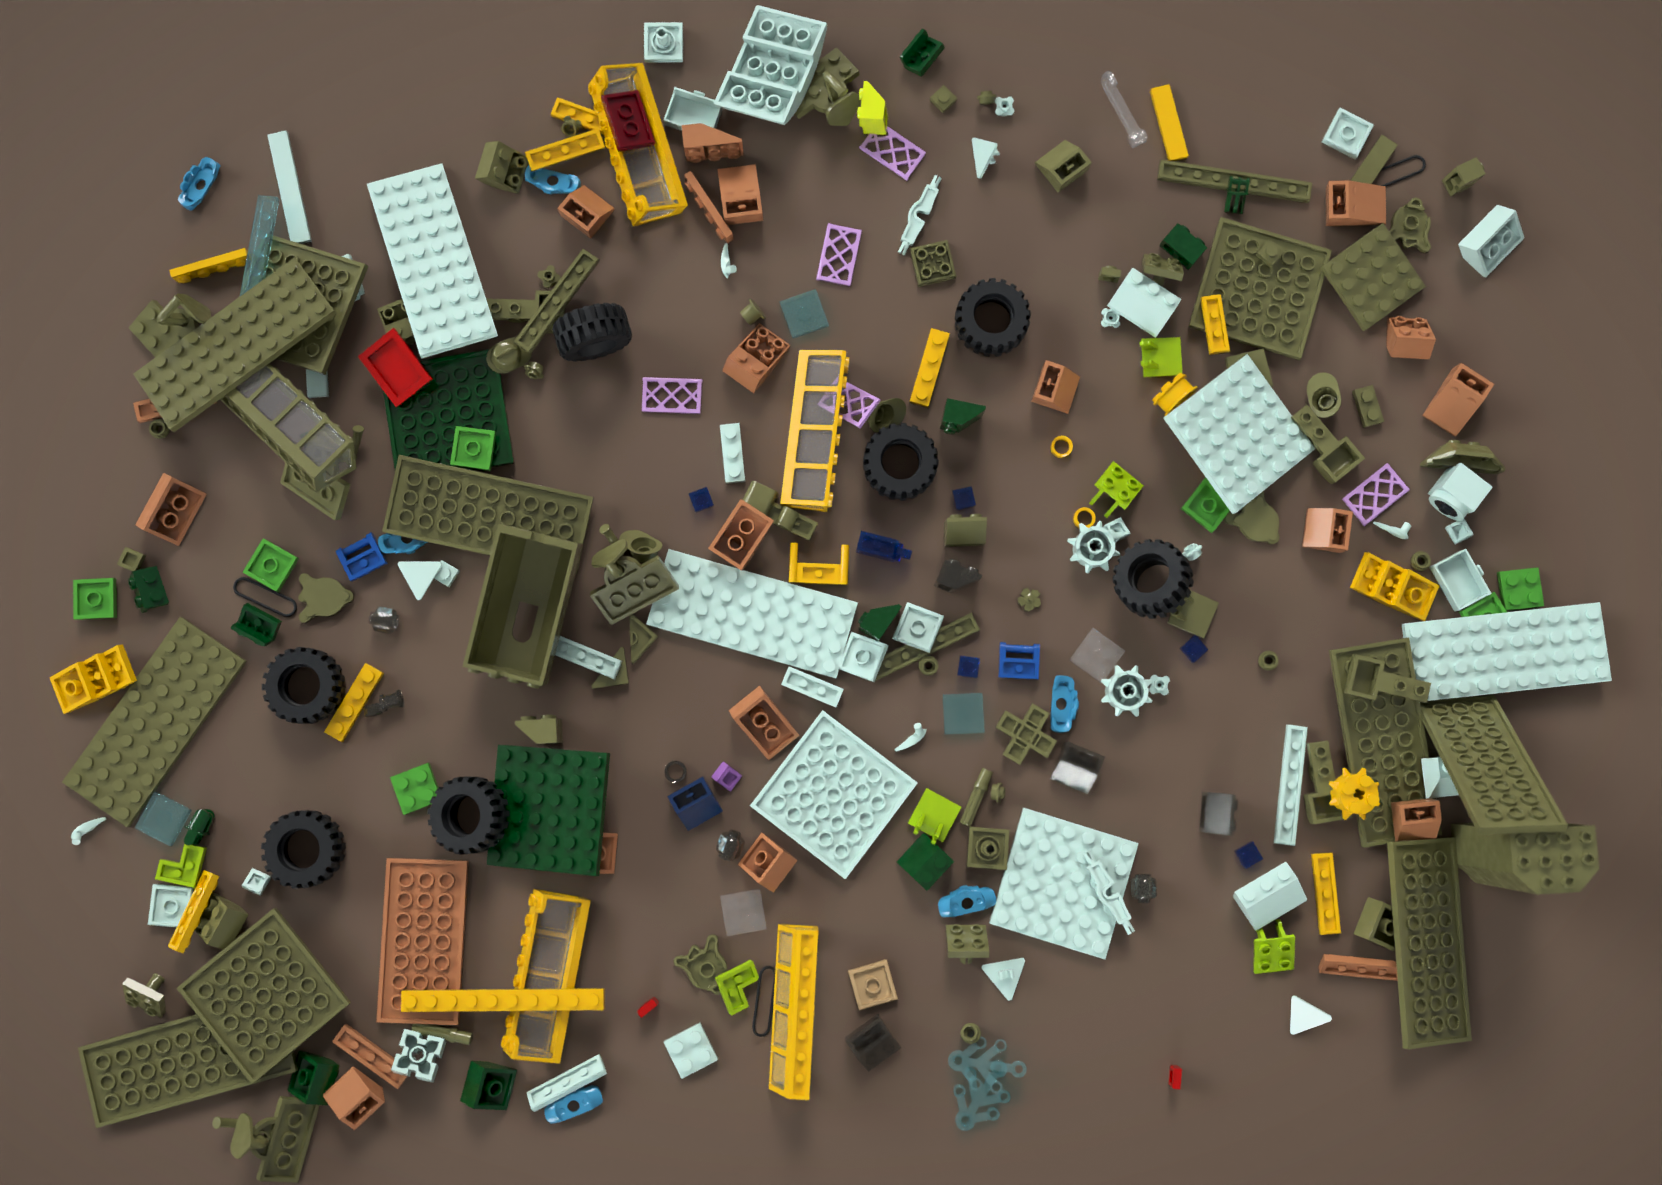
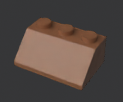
M163 473L135 525L146 532L179 546L207 494Z

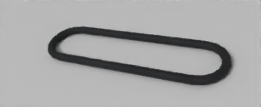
M1413 155L1403 160H1400L1396 163L1383 167L1381 171L1401 164L1403 162H1406L1408 160H1411L1413 158H1419L1423 163V167L1420 170L1381 186L1386 187L1421 173L1422 171H1424L1426 167V162L1424 158L1419 155Z
M240 577L234 582L233 589L237 595L281 616L290 617L297 610V604L292 598L246 577ZM241 580L251 582L291 601L294 609L290 614H284L239 593L236 585Z
M772 966L762 968L758 978L752 1030L758 1037L766 1036L771 1028L775 986V968ZM771 969L774 972V982L768 1028L765 1033L759 1034L755 1030L761 978L764 970Z

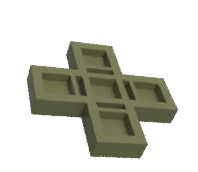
M1032 703L1023 720L1005 710L995 728L1012 737L1002 755L1018 765H1021L1029 749L1048 758L1057 740L1040 730L1050 713Z

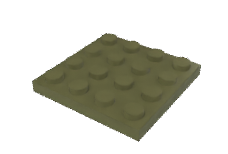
M1384 223L1375 227L1320 267L1362 331L1370 328L1426 287Z

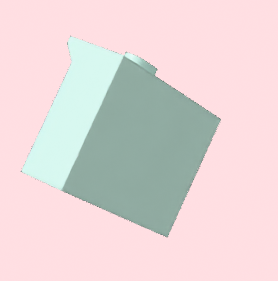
M674 87L673 95L664 117V124L681 131V125L698 123L716 129L723 108L714 106L715 100L704 97L705 94L703 92L694 90V93Z
M1467 549L1460 550L1429 567L1454 612L1460 611L1492 594L1482 577L1484 575L1480 565H1475Z

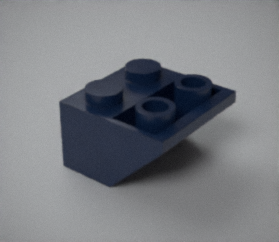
M704 776L667 796L688 831L723 812Z

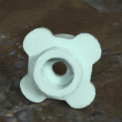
M997 97L995 99V104H997L995 113L998 116L1012 115L1014 113L1012 108L1014 99L1012 97Z
M1105 308L1102 310L1103 320L1101 325L1103 327L1113 326L1118 328L1120 326V314L1112 309L1108 310Z
M1192 543L1185 547L1182 554L1186 556L1188 561L1195 560L1202 554L1200 550L1202 545L1198 546Z
M1152 675L1150 677L1152 679L1149 688L1151 694L1161 693L1162 695H1167L1169 693L1167 687L1170 679L1168 676L1158 677L1157 675Z

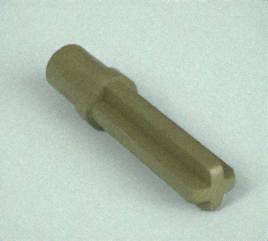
M984 768L981 769L960 823L971 826L984 793L988 789L993 772Z
M413 1024L411 1031L419 1032L423 1036L431 1035L443 1038L451 1043L456 1042L470 1045L473 1038V1033L461 1031L457 1028L451 1029L432 1024Z

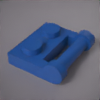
M372 532L356 543L344 549L336 550V554L349 580L352 582L388 564ZM370 544L371 549L349 560L347 559V555Z
M1000 642L998 678L1038 680L1040 644L1029 646L1009 645L1006 642ZM1006 652L1031 653L1033 659L1006 658Z

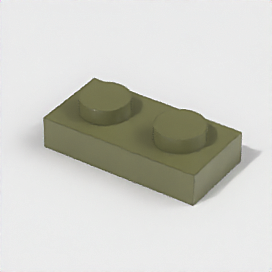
M1373 385L1353 390L1352 394L1363 428L1383 423L1384 419Z

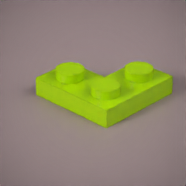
M184 844L180 862L160 859L155 879L195 888L199 881L207 847Z
M748 960L715 977L727 1011L731 1016L749 1007L742 988L758 981L759 975L752 960Z

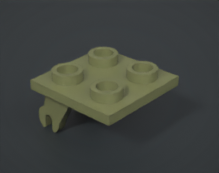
M1191 591L1190 597H1185L1184 599L1186 603L1182 607L1179 605L1176 608L1177 611L1173 614L1171 613L1167 623L1204 639L1219 602Z

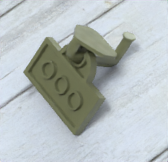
M837 47L818 61L810 86L794 114L798 119L811 110L816 109L819 112L826 113L829 125L847 126L860 106L859 95L856 92L848 93L846 87L847 84L860 76L859 70Z
M186 294L174 295V298L164 308L157 300H151L129 326V329L156 358L199 327V323L204 324L210 319L211 311Z
M360 425L352 428V439L355 443L354 452L356 455L364 432V427ZM318 431L308 440V447L304 454L317 466H321L339 448V445L324 431ZM340 456L336 461L343 460L342 456ZM336 461L323 473L324 481L337 475ZM285 463L280 481L282 485L333 520L341 519L351 485L342 478L316 492Z
M604 524L600 527V533L604 534L611 545L598 551L592 557L591 565L594 568H605V584L591 591L590 597L611 625L679 589L678 583L659 556L643 564H640L634 558L623 556L627 550V541L625 539L618 540L610 529L609 524Z
M279 1096L274 1117L264 1118L255 1126H253L252 1118L247 1113L240 1114L238 1119L220 1118L217 1116L213 1119L212 1124L215 1129L220 1127L235 1128L230 1150L236 1159H241L249 1150L258 1159H261L256 1177L258 1181L298 1183L320 1105L305 1104L297 1097Z

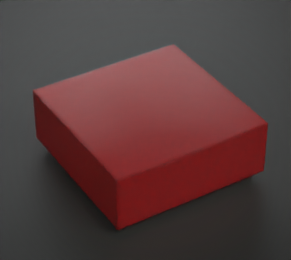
M652 997L637 1010V1013L642 1018L655 1008L659 1001L656 997Z
M1171 1065L1168 1084L1173 1089L1180 1090L1182 1068L1178 1065Z

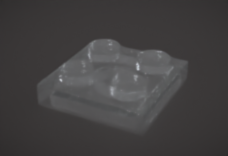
M1092 628L1069 660L1102 683L1101 680L1106 679L1125 650Z
M760 889L720 896L727 936L767 929Z

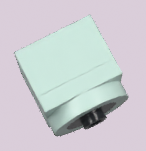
M1459 463L1444 471L1428 492L1430 495L1429 502L1436 510L1448 518L1462 521L1467 514L1476 510L1493 487L1464 464Z

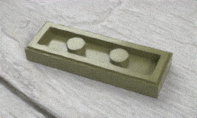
M1381 135L1350 181L1372 184L1397 147V144Z

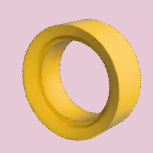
M1066 436L1056 437L1051 443V452L1058 458L1067 457L1073 449L1072 441ZM1058 440L1067 442L1069 449L1065 454L1056 452L1054 445Z
M1082 507L1074 513L1073 522L1079 528L1080 523L1077 516L1080 512L1086 511L1091 515L1092 520L1089 525L1085 526L1090 528L1095 523V513L1090 508Z

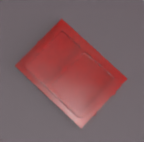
M392 328L358 356L395 407L400 406L432 380V377L395 328Z

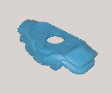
M204 157L198 166L193 165L184 175L183 182L180 185L182 193L178 197L179 203L184 208L192 211L202 202L218 175L220 164L211 158ZM204 180L206 182L205 187L198 190L196 187L197 183Z
M529 165L525 171V181L535 185V187L543 190L546 194H569L581 186L580 179L572 174L567 175L544 168L531 172ZM550 176L558 178L556 185H549L547 183Z
M389 533L383 534L378 538V546L382 553L412 554L427 543L426 541L412 539L410 543L406 544L402 541L401 536Z
M1064 675L1055 677L1052 688L1050 720L1051 729L1056 733H1064L1071 729L1072 720H1075L1077 710L1079 709L1077 690H1074V680ZM1059 698H1063L1066 701V707L1063 710L1056 707V701Z
M963 885L949 892L950 895L942 897L938 902L941 917H955L994 906L996 904V896L989 887L979 888L978 886ZM965 898L973 900V905L969 909L962 907L961 903Z
M595 1085L585 1088L583 1086L547 1105L544 1110L546 1120L550 1124L563 1122L592 1110L603 1103L602 1093ZM570 1101H577L580 1108L577 1111L569 1110L568 1103Z

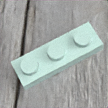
M740 424L720 425L726 484L745 482Z
M788 667L781 684L835 708L844 690L792 667Z

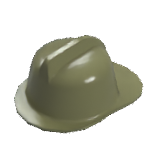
M512 337L492 346L487 353L486 360L488 366L493 371L505 374L528 363L531 354L513 342L516 337Z
M1323 372L1314 375L1309 380L1307 395L1311 410L1317 417L1328 418L1334 415L1341 406V394L1336 378L1329 373Z
M900 398L880 401L866 421L869 423L872 431L877 433L879 429L889 427V424L895 423L898 425L906 415V404Z
M628 530L623 532L619 540L625 539L627 541V549L639 563H645L656 557L663 546L659 540L639 530Z

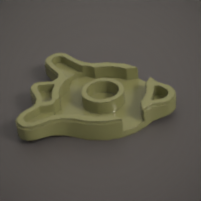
M1412 198L1406 205L1395 211L1391 219L1389 232L1395 241L1398 239L1402 241L1404 249L1416 247L1420 252L1427 253L1431 249L1428 241L1431 220L1424 212L1425 209L1419 198Z
M1264 491L1241 508L1240 514L1229 513L1224 518L1226 524L1238 527L1242 534L1251 541L1267 542L1269 544H1275L1279 541V517L1276 511L1266 502Z
M306 573L299 576L303 590L298 599L301 602L307 603L306 608L299 614V620L303 623H308L317 616H334L354 600L353 592L347 590L335 579L326 577L315 579Z
M711 934L706 940L704 949H700L698 945H692L687 955L676 956L673 963L675 966L686 971L689 980L695 987L720 995L721 992L715 977L727 972L728 968L725 958L718 950V936Z

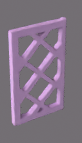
M888 126V136L877 137V134H869L862 145L859 146V149L907 181L926 152ZM897 138L904 143L905 147L894 148L892 139ZM889 139L891 149L880 151L878 141ZM870 142H875L877 151H870L866 148V145ZM913 149L920 155L917 159L910 160L909 150ZM906 151L907 160L896 162L894 152ZM892 153L893 163L886 162L881 158V155ZM908 164L909 170L906 175L899 171L897 166Z
M828 223L816 280L846 286L851 285L862 230ZM830 230H837L840 236L831 241L829 238ZM850 233L857 234L856 241L852 245L846 238ZM843 238L848 247L839 252L834 243ZM831 246L836 255L827 260L825 257L826 249ZM851 250L853 253L852 260L847 264L841 255ZM839 257L844 267L835 272L830 262ZM826 265L832 272L828 277L821 276L822 268ZM847 269L849 272L848 280H841L838 274Z
M642 378V412L701 413L702 379ZM647 382H658L659 386L651 392L647 388ZM674 382L680 386L671 393L665 384ZM697 383V390L691 393L685 385ZM661 388L669 394L663 402H660L654 396ZM682 388L690 395L683 403L674 396ZM651 397L659 404L656 408H646V403ZM673 398L679 406L677 408H666L664 405ZM693 399L697 403V408L686 409L685 405Z
M839 378L835 380L832 386H838ZM847 382L846 389L842 390L841 395L846 394L847 401L844 402V406L848 407V413L842 414L839 412V415H843V420L861 429L881 400ZM856 391L860 393V397L851 399L850 392ZM827 392L818 406L835 415L837 392ZM833 398V406L825 405L828 399ZM865 399L873 400L870 406L865 407ZM861 401V409L852 411L851 404ZM862 413V418L859 422L853 420V416Z
M1386 463L1342 498V500L1353 511L1362 525L1366 526L1410 489L1390 465ZM1386 469L1390 474V480L1379 479L1380 473ZM1370 481L1375 482L1374 493L1364 491V486ZM1379 482L1389 484L1388 494L1378 493ZM1393 484L1399 485L1403 491L1398 495H1392ZM1354 494H1359V505H1353L1349 498ZM1363 495L1374 496L1373 507L1362 506ZM1378 497L1388 498V503L1381 508L1377 507ZM1362 509L1372 510V515L1366 520L1362 516Z

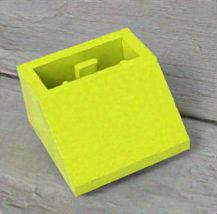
M864 81L863 88H860L859 100H861V107H858L857 110L859 127H862L863 134L886 135L888 113L885 100L868 81Z

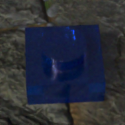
M972 486L952 491L956 511L976 506Z
M707 487L689 493L696 513L714 506Z
M1193 635L1179 648L1192 663L1196 662L1209 650L1196 635Z
M960 656L957 676L977 678L980 658Z
M1253 841L1234 851L1244 869L1263 860Z

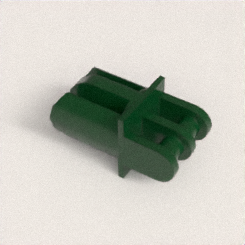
M1233 176L1229 177L1224 212H1229L1231 203L1232 213L1237 212L1239 204V214H1243L1250 178L1241 179V177H1238L1237 179L1233 178ZM1232 184H1236V190L1231 189ZM1240 185H1245L1244 190H1240Z
M196 810L189 825L184 826L189 829L184 838L186 845L199 844L203 836L210 835L208 831L215 817L212 810Z

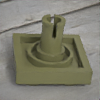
M1155 253L1143 255V272L1154 275V282L1163 287L1165 278L1182 281L1184 272L1182 263L1178 259L1168 257V259L1160 258L1161 256Z
M969 826L966 867L1007 870L1010 830Z
M946 925L948 958H960V962L966 964V958H968L967 964H970L973 958H989L986 925Z
M153 974L152 978L144 986L127 977L122 984L126 1003L131 1007L136 1008L138 1006L144 1009V1012L149 1016L154 1017L156 1015L162 1018L166 1012L164 995L157 992V990L164 983L165 979L158 974Z

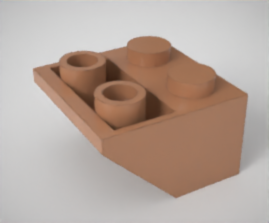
M585 185L569 193L557 208L561 217L590 239L615 210L614 207Z
M1401 316L1395 318L1388 317L1387 349L1390 356L1430 359L1436 338L1427 319L1420 317L1412 319Z
M1046 360L1042 366L1031 402L1068 414L1080 376L1063 365Z
M1308 508L1302 547L1336 553L1347 551L1353 511L1334 508Z
M1430 798L1391 803L1395 841L1437 838L1442 822L1439 800Z
M354 1066L323 1094L324 1099L339 1120L353 1130L358 1128L385 1102L383 1088Z

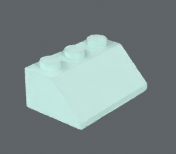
M1496 205L1458 244L1462 257L1483 277H1487L1524 239L1516 210Z
M1132 267L1107 306L1156 338L1181 299Z
M1440 757L1421 758L1426 799L1459 795Z
M1287 862L1282 863L1235 891L1233 898L1255 931L1307 901L1298 878Z

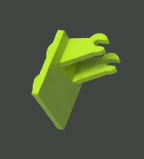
M1180 337L1141 339L1139 343L1142 349L1141 366H1143V377L1177 376L1179 373H1182Z
M1113 461L1094 484L1100 490L1089 504L1092 506L1103 492L1107 493L1116 501L1104 515L1108 518L1118 505L1125 510L1144 485Z
M926 788L908 824L915 827L914 834L917 835L919 830L932 836L931 843L935 845L937 839L941 842L944 841L961 806Z
M1280 919L1275 920L1278 938L1266 939L1263 928L1256 931L1258 939H1254V974L1294 970L1295 936L1285 934Z

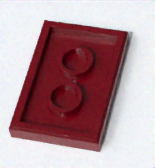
M638 90L601 96L603 108L618 152L655 145Z

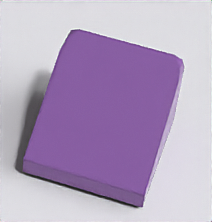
M722 762L712 775L716 782L730 792L742 777L740 773L725 762Z

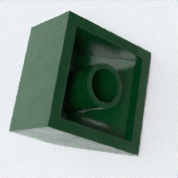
M947 398L940 429L944 430L943 432L947 434L959 433L981 419L986 406Z
M897 604L871 609L869 613L864 612L858 621L860 624L859 630L872 639L879 641L902 606Z
M923 833L896 862L928 891L954 861L937 844H932V840Z
M299 1051L296 1059L298 1071L292 1073L287 1091L305 1104L328 1105L323 1094L334 1085L335 1079L339 1074L340 1065L330 1058Z
M471 1061L460 1101L472 1109L507 1110L517 1069L486 1061Z

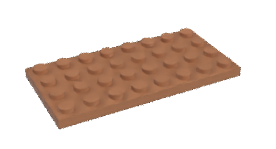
M387 858L376 1022L437 1025L460 1024V1011L401 1012V991L461 990L469 861Z

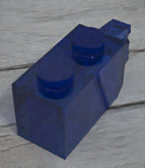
M861 531L856 553L891 562L900 561V558L910 560L912 551L904 549V544L899 543V540Z

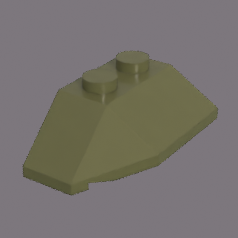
M1449 440L1420 463V467L1448 469L1462 463L1476 473L1498 475L1505 472L1504 465L1487 446H1480L1478 442L1461 444L1459 440Z

